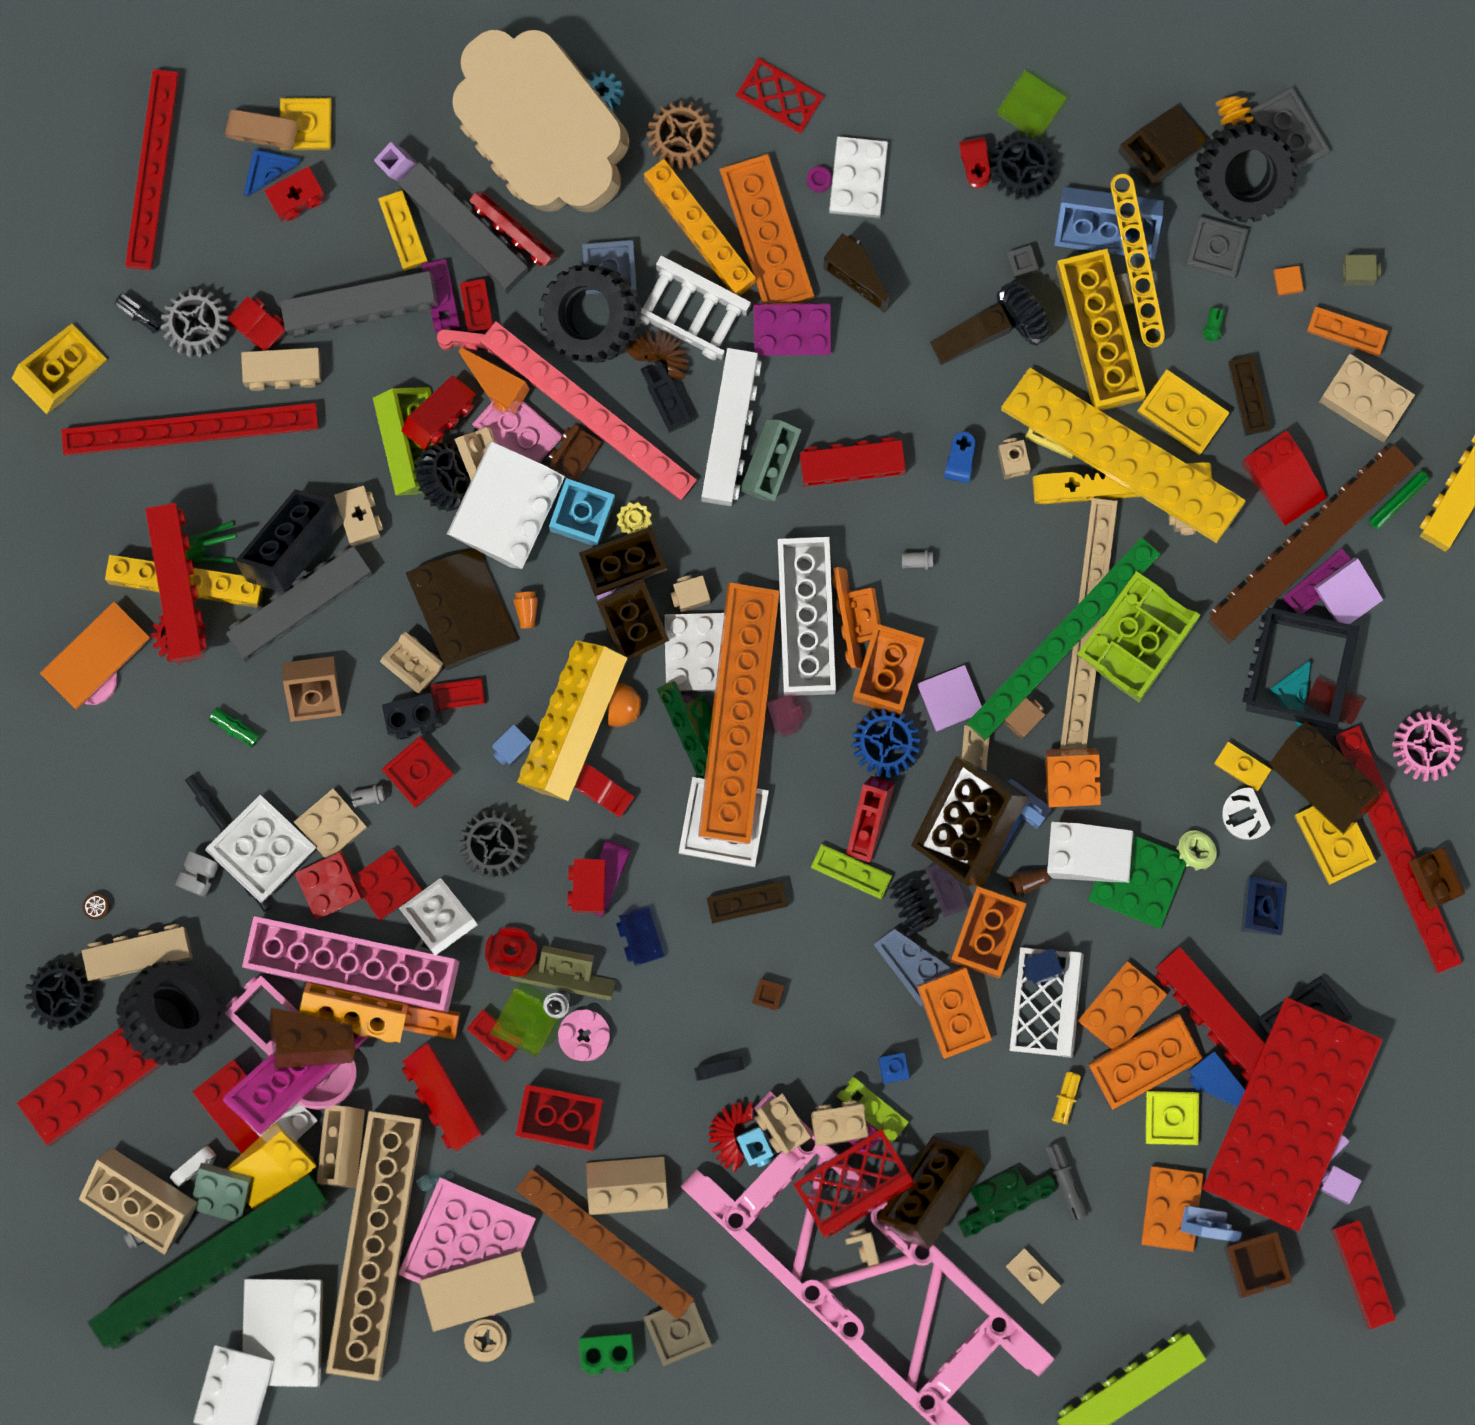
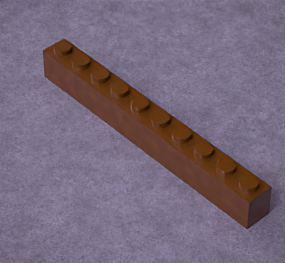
M1395 445L1389 450L1384 447L1374 457L1377 461L1371 467L1366 464L1358 471L1356 475L1359 478L1353 484L1348 481L1339 489L1338 493L1340 496L1334 502L1329 499L1320 507L1319 510L1322 513L1316 519L1311 516L1302 524L1301 527L1304 530L1298 536L1293 533L1283 542L1285 548L1279 554L1274 551L1265 559L1264 562L1267 565L1261 571L1256 568L1246 577L1248 583L1242 589L1239 586L1233 589L1227 595L1230 600L1224 606L1219 603L1209 612L1212 617L1207 623L1228 644L1242 633L1413 471L1416 466Z

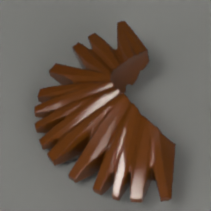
M648 331L647 341L641 334H638L639 339L636 337L634 341L628 342L630 347L626 352L635 360L647 362L660 360L667 365L668 376L685 379V375L679 370L688 369V366L685 365L688 364V360L680 358V356L686 354V350H677L682 343L680 341L676 343V337L671 340L672 335L670 334L665 340L666 332H663L661 336L660 331H656L655 341H653L650 331Z

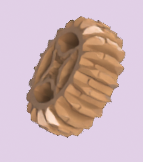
M683 101L679 102L678 108H675L674 103L671 102L669 103V111L662 106L660 108L662 116L654 113L653 119L656 122H649L648 127L652 130L647 132V138L652 139L648 142L649 148H655L652 151V155L655 157L662 154L659 162L663 159L665 161L668 159V165L671 168L676 162L678 163L679 170L683 169V163L686 162L688 167L692 168V160L701 164L702 159L700 155L708 157L709 152L706 148L713 149L714 143L710 141L715 139V133L711 132L714 129V124L707 123L710 119L709 114L701 116L703 112L701 107L693 111L694 103L692 102L689 103L688 108H684ZM676 118H688L692 121L682 124ZM668 123L671 134L662 143L660 133L664 125ZM700 128L702 138L699 144L694 147L690 138L695 134V130ZM676 130L681 134L685 133L686 141L685 139H682V137L680 136L677 137ZM675 147H681L686 153H676L671 150Z

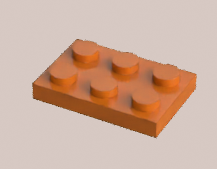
M1127 961L1077 1022L1113 1050L1133 1037L1167 994Z
M962 967L916 985L943 1059L992 1041L967 968Z
M1150 1167L1141 1245L1194 1251L1195 1235L1181 1232L1180 1230L1185 1206L1199 1207L1203 1173Z

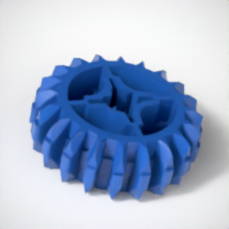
M881 709V716L878 717L877 712L873 710L871 711L872 720L866 715L863 716L862 719L866 724L865 726L861 723L856 724V728L861 733H852V737L858 739L859 742L851 743V747L860 748L853 756L854 758L863 756V759L859 762L860 767L866 763L870 764L867 767V773L872 772L873 767L877 768L876 777H880L881 771L886 770V777L890 778L892 769L899 776L901 775L900 766L906 771L910 769L909 764L906 762L907 760L912 763L916 762V758L911 753H920V748L913 746V744L921 743V738L912 737L919 730L918 728L909 729L914 722L912 719L906 723L903 722L906 716L905 713H902L898 719L895 717V711H891V716H886V709ZM887 723L886 729L882 734H867L875 725ZM894 725L904 732L907 744L894 737ZM890 731L889 741L893 746H888L885 754L882 755L883 744L879 740H884L887 732ZM865 742L878 748V761L868 754ZM890 752H905L899 760L885 763L886 757Z

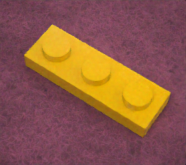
M401 190L378 198L403 270L405 271L428 263L403 191Z

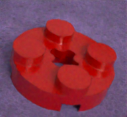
M506 927L500 929V932L494 936L493 934L489 936L486 941L485 959L489 970L506 976H525L535 964L537 944L535 941L533 942L525 930ZM509 948H513L516 954L508 955L504 951H509Z

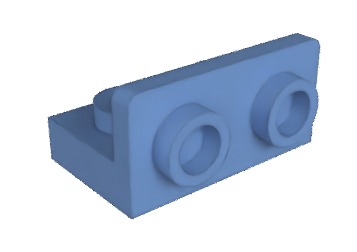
M1010 779L1009 783L1029 796L1019 816L1038 829L1052 808L1016 781Z
M1185 1206L1181 1232L1239 1243L1242 1232L1231 1230L1232 1225L1226 1223L1227 1212Z

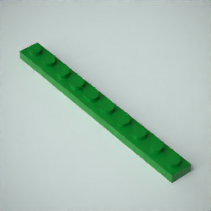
M1141 537L966 724L986 741L1107 613L1137 571L1142 575L1161 554Z

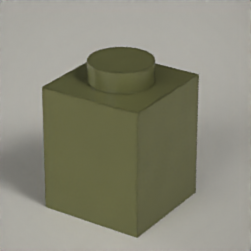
M1345 255L1342 261L1343 286H1373L1377 278L1381 276V264L1376 263V255Z

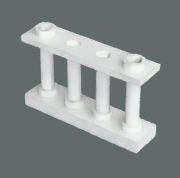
M660 256L656 263V269L659 271L660 277L645 305L641 308L642 312L637 313V319H641V323L644 325L651 323L703 350L702 354L709 359L716 360L718 358L723 360L725 351L719 347L736 316H740V314L747 316L751 309V302ZM675 279L682 283L681 287L683 288L664 320L653 314L652 311L668 282ZM698 291L704 294L703 298L705 300L687 332L674 324L690 294ZM719 302L727 306V313L712 341L708 343L697 337L713 305H717Z

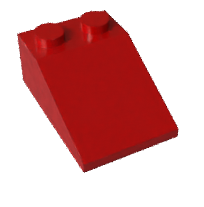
M1287 430L1244 458L1241 463L1284 527L1327 499L1303 453Z
M233 1059L192 1092L242 1154L260 1136L223 1102L224 1096L248 1076L240 1064Z

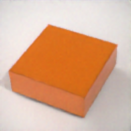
M1299 266L1275 269L1273 271L1277 296L1303 292Z

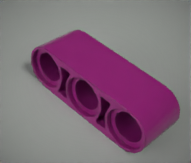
M609 839L606 840L598 858L606 861L604 914L631 852V848ZM594 914L601 918L604 916V914Z

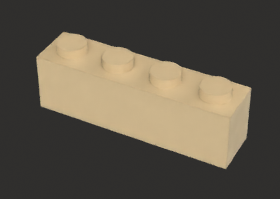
M173 924L163 927L164 931L159 933L147 930L139 932V937L129 939L128 936L114 938L113 943L103 945V942L88 944V949L81 950L88 981L96 982L140 972L148 965L152 966L160 961L164 963L167 961L179 963L192 960L186 928H179V924Z

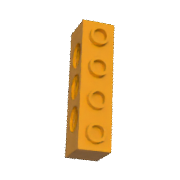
M306 982L299 1014L352 1025L353 1032L361 1037L372 1036L380 1038L384 1042L400 1043L409 1004ZM329 1006L333 1011H325L322 1007ZM347 1012H355L359 1016L351 1017ZM373 1018H382L384 1022L378 1023Z

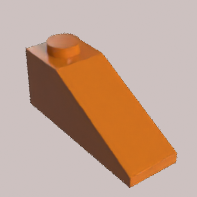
M461 347L458 352L492 402V407L502 414H505L507 411L515 415L530 390L526 382Z

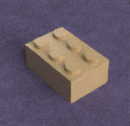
M1349 354L1319 402L1384 443L1415 394Z

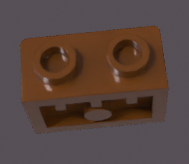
M574 424L572 429L568 427L560 439L563 441L562 445L558 450L553 449L547 462L549 463L548 468L565 476L564 480L567 478L578 482L602 445V442L581 430L577 424Z
M1444 847L1408 862L1429 909L1465 895V890Z

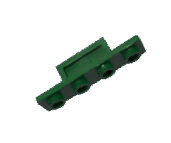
M671 681L657 688V692L693 765L698 778L705 779L712 711L704 695L685 703L676 682Z
M1014 1167L971 1189V1195L980 1211L958 1222L963 1236L966 1238L970 1235H976L982 1229L1003 1221L1007 1216L1017 1211L1025 1210L1032 1203L1048 1198L1057 1191L1051 1175H1048L1027 1186L1017 1167Z

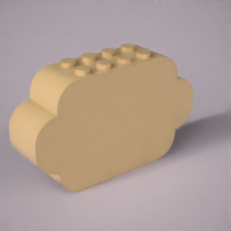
M489 30L472 40L465 47L461 56V69L466 79L457 86L454 92L453 109L463 123L459 126L468 138L478 142L475 145L476 149L484 158L486 157L489 161H493V164L490 165L491 168L504 181L507 180L509 182L506 184V187L514 197H517L519 200L523 199L536 209L544 212L557 211L567 204L581 212H594L609 203L617 195L620 188L621 176L616 164L623 159L628 150L629 136L626 128L564 49L549 35L538 30L525 31L514 39L503 31Z

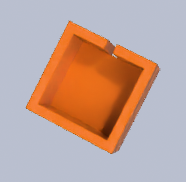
M1097 748L1045 750L1046 800L1049 807L1101 805L1100 781L1098 778L1100 777V761Z

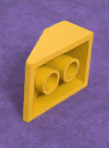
M70 324L20 362L11 379L48 414L75 392L107 359L73 324Z
M276 1122L232 1162L226 1170L251 1176L246 1203L256 1210L304 1178L316 1165L313 1157Z

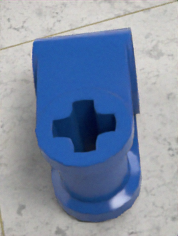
M960 432L954 436L950 456L947 459L944 479L969 483L975 448V440L970 433ZM962 439L967 440V445L971 446L966 447L965 451L960 450V445L956 444L961 443Z

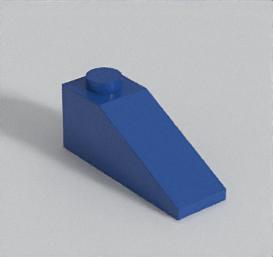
M1212 1052L1188 1071L1191 1076L1188 1080L1197 1091L1201 1089L1204 1093L1235 1108L1238 1107L1245 1090L1215 1052Z

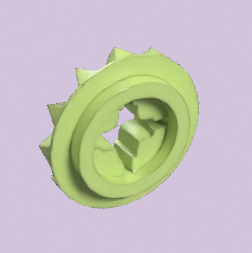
M1195 830L1183 834L1176 848L1180 852L1179 859H1184L1186 867L1192 866L1196 871L1199 869L1206 870L1215 862L1217 855L1215 844L1211 838L1205 833ZM1194 846L1197 851L1201 852L1198 856H1196L1194 851H1191Z

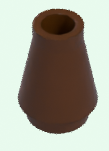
M1045 868L1014 872V875L1009 877V885L1014 896L1021 895L1023 897L1043 884L1049 883V877Z

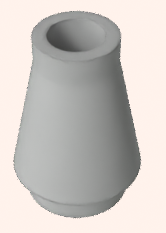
M558 991L548 995L543 1003L545 1012L552 1018L565 1016L569 1009V994L566 991Z

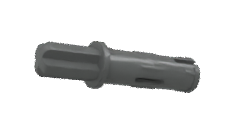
M1060 1144L1048 1146L1046 1152L1054 1170L1052 1175H1055L1072 1221L1087 1216L1088 1213L1070 1171L1072 1167L1071 1165L1068 1166Z

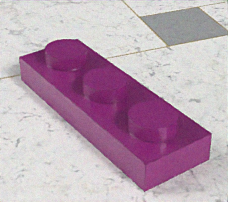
M1341 548L1282 599L1294 613L1303 615L1321 600L1314 586L1351 560L1350 557Z

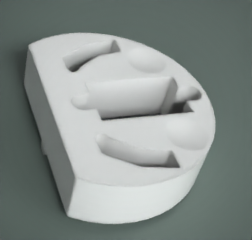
M1253 788L1239 789L1227 798L1222 810V819L1226 829L1233 836L1242 840H1254L1263 836L1271 828ZM1245 796L1248 797L1250 802L1244 800L1233 801L1231 797ZM1248 807L1250 810H1256V813L1253 814L1254 818L1235 827L1232 824H1226V821L1230 820L1229 816ZM1259 822L1261 825L1260 829L1255 835L1249 837L1248 833Z

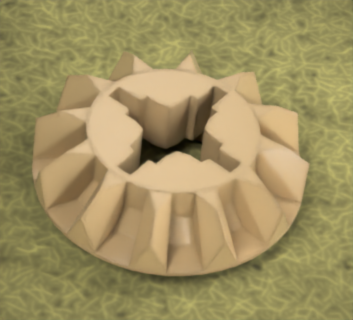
M488 1319L476 1321L466 1331L464 1339L466 1350L470 1356L478 1361H492L503 1353L506 1347V1334L503 1328L495 1321ZM490 1329L489 1338L493 1342H497V1344L487 1345L484 1351L481 1352L482 1342L475 1339V1336H484L487 1330Z

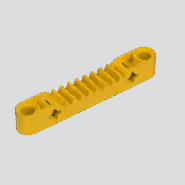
M1188 463L1189 466L1212 479L1210 463ZM1074 472L1041 474L1032 477L1034 503L1036 504L1091 501L1092 498L1106 500L1141 497L1105 475L1104 479H1101L1099 473H1096L1094 480H1091L1088 474L1083 479L1081 475ZM1069 482H1073V486L1076 487L1074 492H1070V488H1065Z

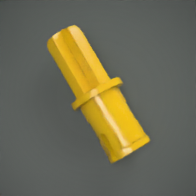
M1066 1072L1060 1095L1056 1096L1058 1101L1052 1121L1068 1125L1073 1102L1076 1103L1077 1101L1074 1099L1080 1075Z

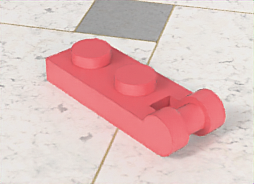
M441 330L437 335L439 346L443 350H449L453 346L462 347L469 352H477L478 349L488 350L480 343L485 334ZM490 350L487 351L488 354L495 355Z

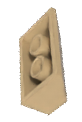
M664 1157L586 1163L589 1215L668 1209Z

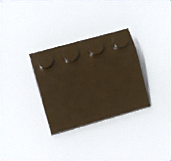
M471 549L406 572L447 671L518 641L480 551Z
M956 756L911 846L966 886H984L1029 796L1011 783Z

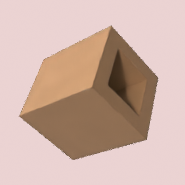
M1025 698L1005 719L1004 724L1023 741L1044 718L1045 714L1042 713L1044 708L1036 700L1032 699L1029 701Z

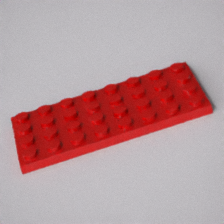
M1285 997L1202 1189L1300 1232L1383 1039Z

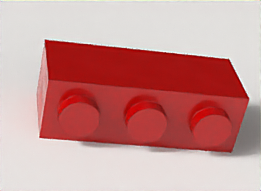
M452 375L407 417L401 432L424 450L432 443L436 445L444 436L445 430L451 431L459 422L458 418L461 415L466 417L474 407L471 403L476 393Z

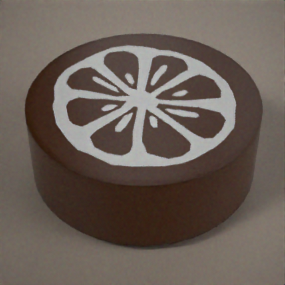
M91 894L83 902V912L93 920L103 919L110 909L108 900L101 894Z

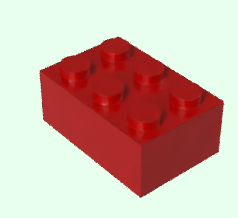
M525 1085L515 1136L594 1152L604 1101L602 1099Z

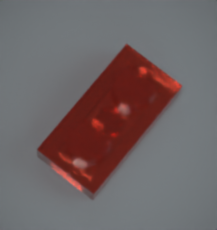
M1317 678L1306 698V703L1330 714L1336 687ZM1345 693L1340 720L1352 725L1363 701Z

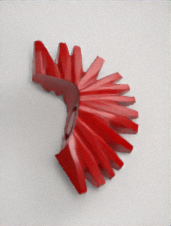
M738 1102V1107L736 1103H733L732 1116L724 1107L721 1110L725 1119L715 1115L714 1118L718 1122L712 1120L711 1123L716 1125V1127L709 1126V1129L718 1132L708 1133V1136H713L708 1139V1142H722L711 1149V1151H721L716 1159L722 1158L720 1164L722 1165L726 1162L724 1167L727 1169L733 1164V1172H736L745 1157L737 1137L739 1136L740 1124L743 1125L754 1120L753 1102H749L745 1112L742 1102Z

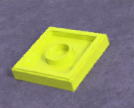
M1146 1091L1145 1144L1198 1145L1199 1093Z

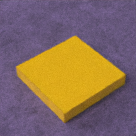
M280 98V118L289 119L299 124L293 149L280 148V150H331V98Z

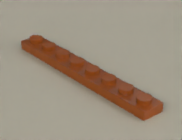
M533 1169L530 1170L515 1189L678 1321L695 1301L694 1298Z

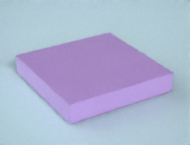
M1355 557L1314 586L1335 622L1351 624L1383 600L1359 559Z
M965 665L917 684L936 732L970 719L982 707Z

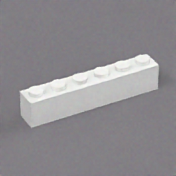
M727 348L701 497L702 502L732 506L733 500H738L740 485L736 484L737 475L743 474L745 460H740L741 451L747 450L749 435H744L746 425L751 426L753 411L749 410L750 400L755 401L757 386L753 385L754 376L760 375L762 361H757L758 353Z

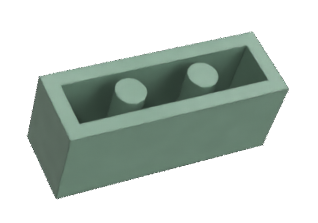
M766 419L740 491L759 500L775 501L801 429L781 420Z

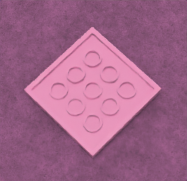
M439 1178L398 1275L419 1283L420 1280L519 1251L522 1253L536 1219Z

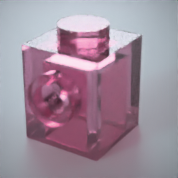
M789 695L767 703L775 734H782V737H787L797 733L796 729L801 728L800 721L804 720L800 705H794L792 696Z

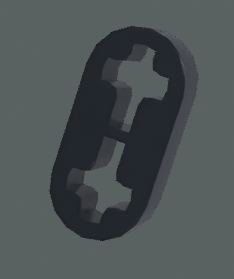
M741 1056L696 1067L694 1071L697 1081H702L744 1070L745 1067Z

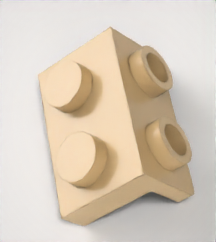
M407 632L401 634L398 642L380 660L384 666L418 694L438 676L443 666V663L435 653L429 652L420 644L416 637L410 636Z

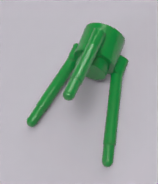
M231 521L203 533L190 536V549L186 550L188 560L194 559L195 564L201 562L233 563V558L203 556V554H207L206 546L236 539L237 534L204 540L203 538L234 526V522Z

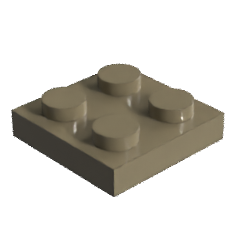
M694 1302L679 1321L665 1309L644 1317L663 1366L712 1346Z

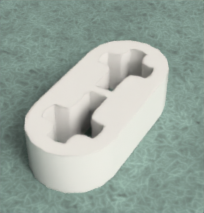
M209 1146L204 1147L178 1168L170 1178L177 1187L182 1186L198 1173L201 1163L209 1164L216 1157V1154Z

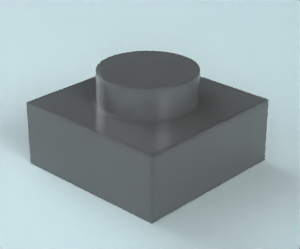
M1031 245L1006 253L1014 278L1038 271L1039 268Z

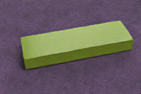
M821 844L811 866V869L882 900L892 875Z

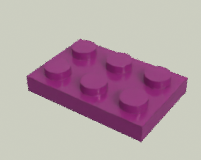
M754 303V352L758 353V356L831 355L830 303Z

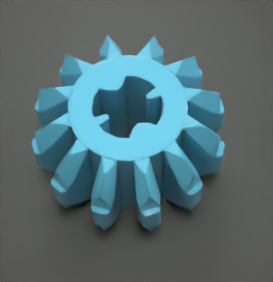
M603 70L600 72V77H597L592 72V81L587 80L598 94L599 88H605V96L601 98L613 112L612 104L619 106L621 101L618 98L623 97V91L619 89L622 86L621 81H614L615 74L613 73L606 78L605 71Z

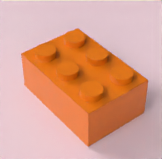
M977 886L950 962L999 979L1026 903Z

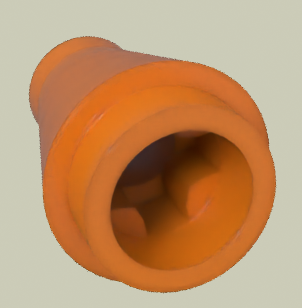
M535 591L515 593L513 602L520 622V629L536 627L538 598H536Z

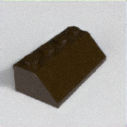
M1307 721L1285 741L1269 763V766L1343 835L1380 800L1381 790Z
M932 1136L909 1170V1174L916 1184L889 1200L879 1215L878 1220L908 1242L930 1249L984 1168V1165L972 1148Z

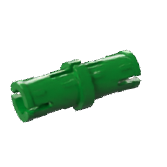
M216 707L210 716V722L226 731L227 735L231 738L234 736L250 748L256 745L261 734L243 724L241 719H235L219 707Z

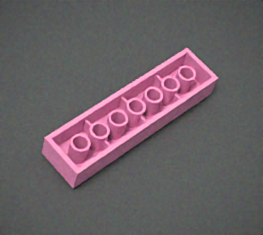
M254 916L242 967L252 971L303 982H312L448 1013L459 961Z

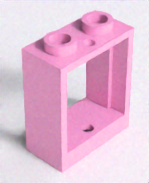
M260 976L258 979L253 977L245 985V993L240 998L235 996L226 1005L228 1010L225 1014L270 1056L273 1053L272 1041L270 1040L266 1044L236 1013L262 986L289 1012L299 1014V1011L264 977Z

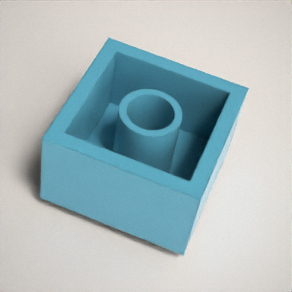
M566 478L549 524L550 531L595 547L599 546L615 503V495Z

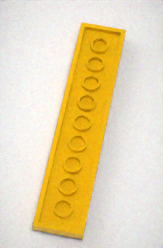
M1032 368L1027 370L1001 407V411L1215 543H1218L1245 504V499L1110 416L1095 409L1092 405Z

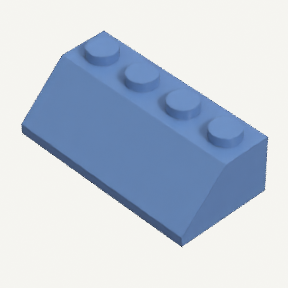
M1063 187L1054 246L1088 251L1108 249L1110 254L1124 255L1112 193ZM1137 197L1149 259L1155 260L1163 217V200ZM1124 203L1120 207V213L1125 217L1132 215L1134 212V206L1131 203ZM1130 228L1125 233V238L1130 242L1136 241L1139 237V231L1135 228ZM1140 253L1132 255V257L1144 258Z

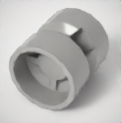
M188 851L183 863L186 869L179 873L175 886L206 898L211 887L209 879L215 877L220 864Z

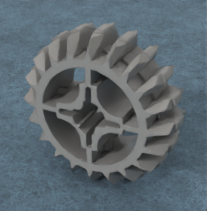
M189 289V296L185 297L183 292H179L181 299L177 301L176 298L172 297L170 300L174 306L165 305L164 307L170 314L161 315V319L168 322L161 325L163 331H168L163 337L165 340H171L169 343L171 348L178 346L177 352L179 354L186 350L187 356L192 357L193 352L196 351L197 356L202 357V350L204 349L208 355L212 354L210 347L214 345L216 349H219L220 345L217 340L226 341L227 339L221 332H229L230 330L229 326L224 324L228 323L227 318L229 317L224 315L227 312L226 306L219 307L222 303L221 299L213 300L214 295L211 292L204 298L203 289H199L197 296H195L193 289ZM192 305H201L197 306L193 312L182 311ZM208 308L215 314L216 322L214 328L205 322ZM177 318L186 324L183 338L179 337L176 333L175 324ZM198 318L201 325L198 327L195 325V328H193L189 321L193 319L196 321ZM199 334H205L208 336L201 341H190L194 340V338Z

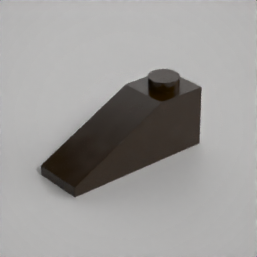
M1001 304L977 314L932 340L930 344L940 364L943 365L1010 333L1011 324Z

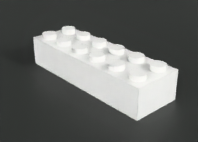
M829 537L778 539L784 696L835 694Z

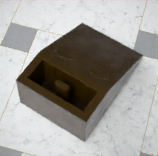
M1175 105L1125 140L1120 145L1118 153L1145 185L1152 190L1202 150V144L1207 139L1178 105Z

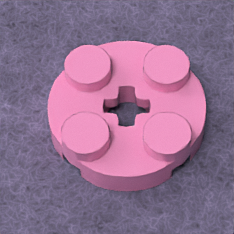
M588 1009L574 1011L567 1015L558 1030L559 1044L563 1052L571 1059L581 1062L593 1061L603 1055L608 1047L610 1040L608 1024L596 1012ZM580 1029L591 1031L589 1042L586 1043L584 1040L579 1042L577 1040Z

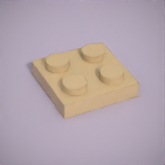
M334 789L330 790L294 821L325 859L339 853L367 829Z

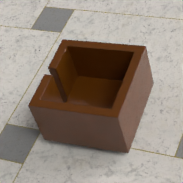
M1277 1232L1224 1247L1239 1298L1265 1291L1262 1285H1266V1289H1273L1293 1283Z

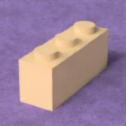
M318 348L241 352L243 384L245 388L249 387V390L260 391L264 390L265 386H275V389H289L290 385L298 384L302 388H312L316 386V383H322L321 357Z
M347 1106L325 1108L317 1184L335 1187H357L365 1110Z

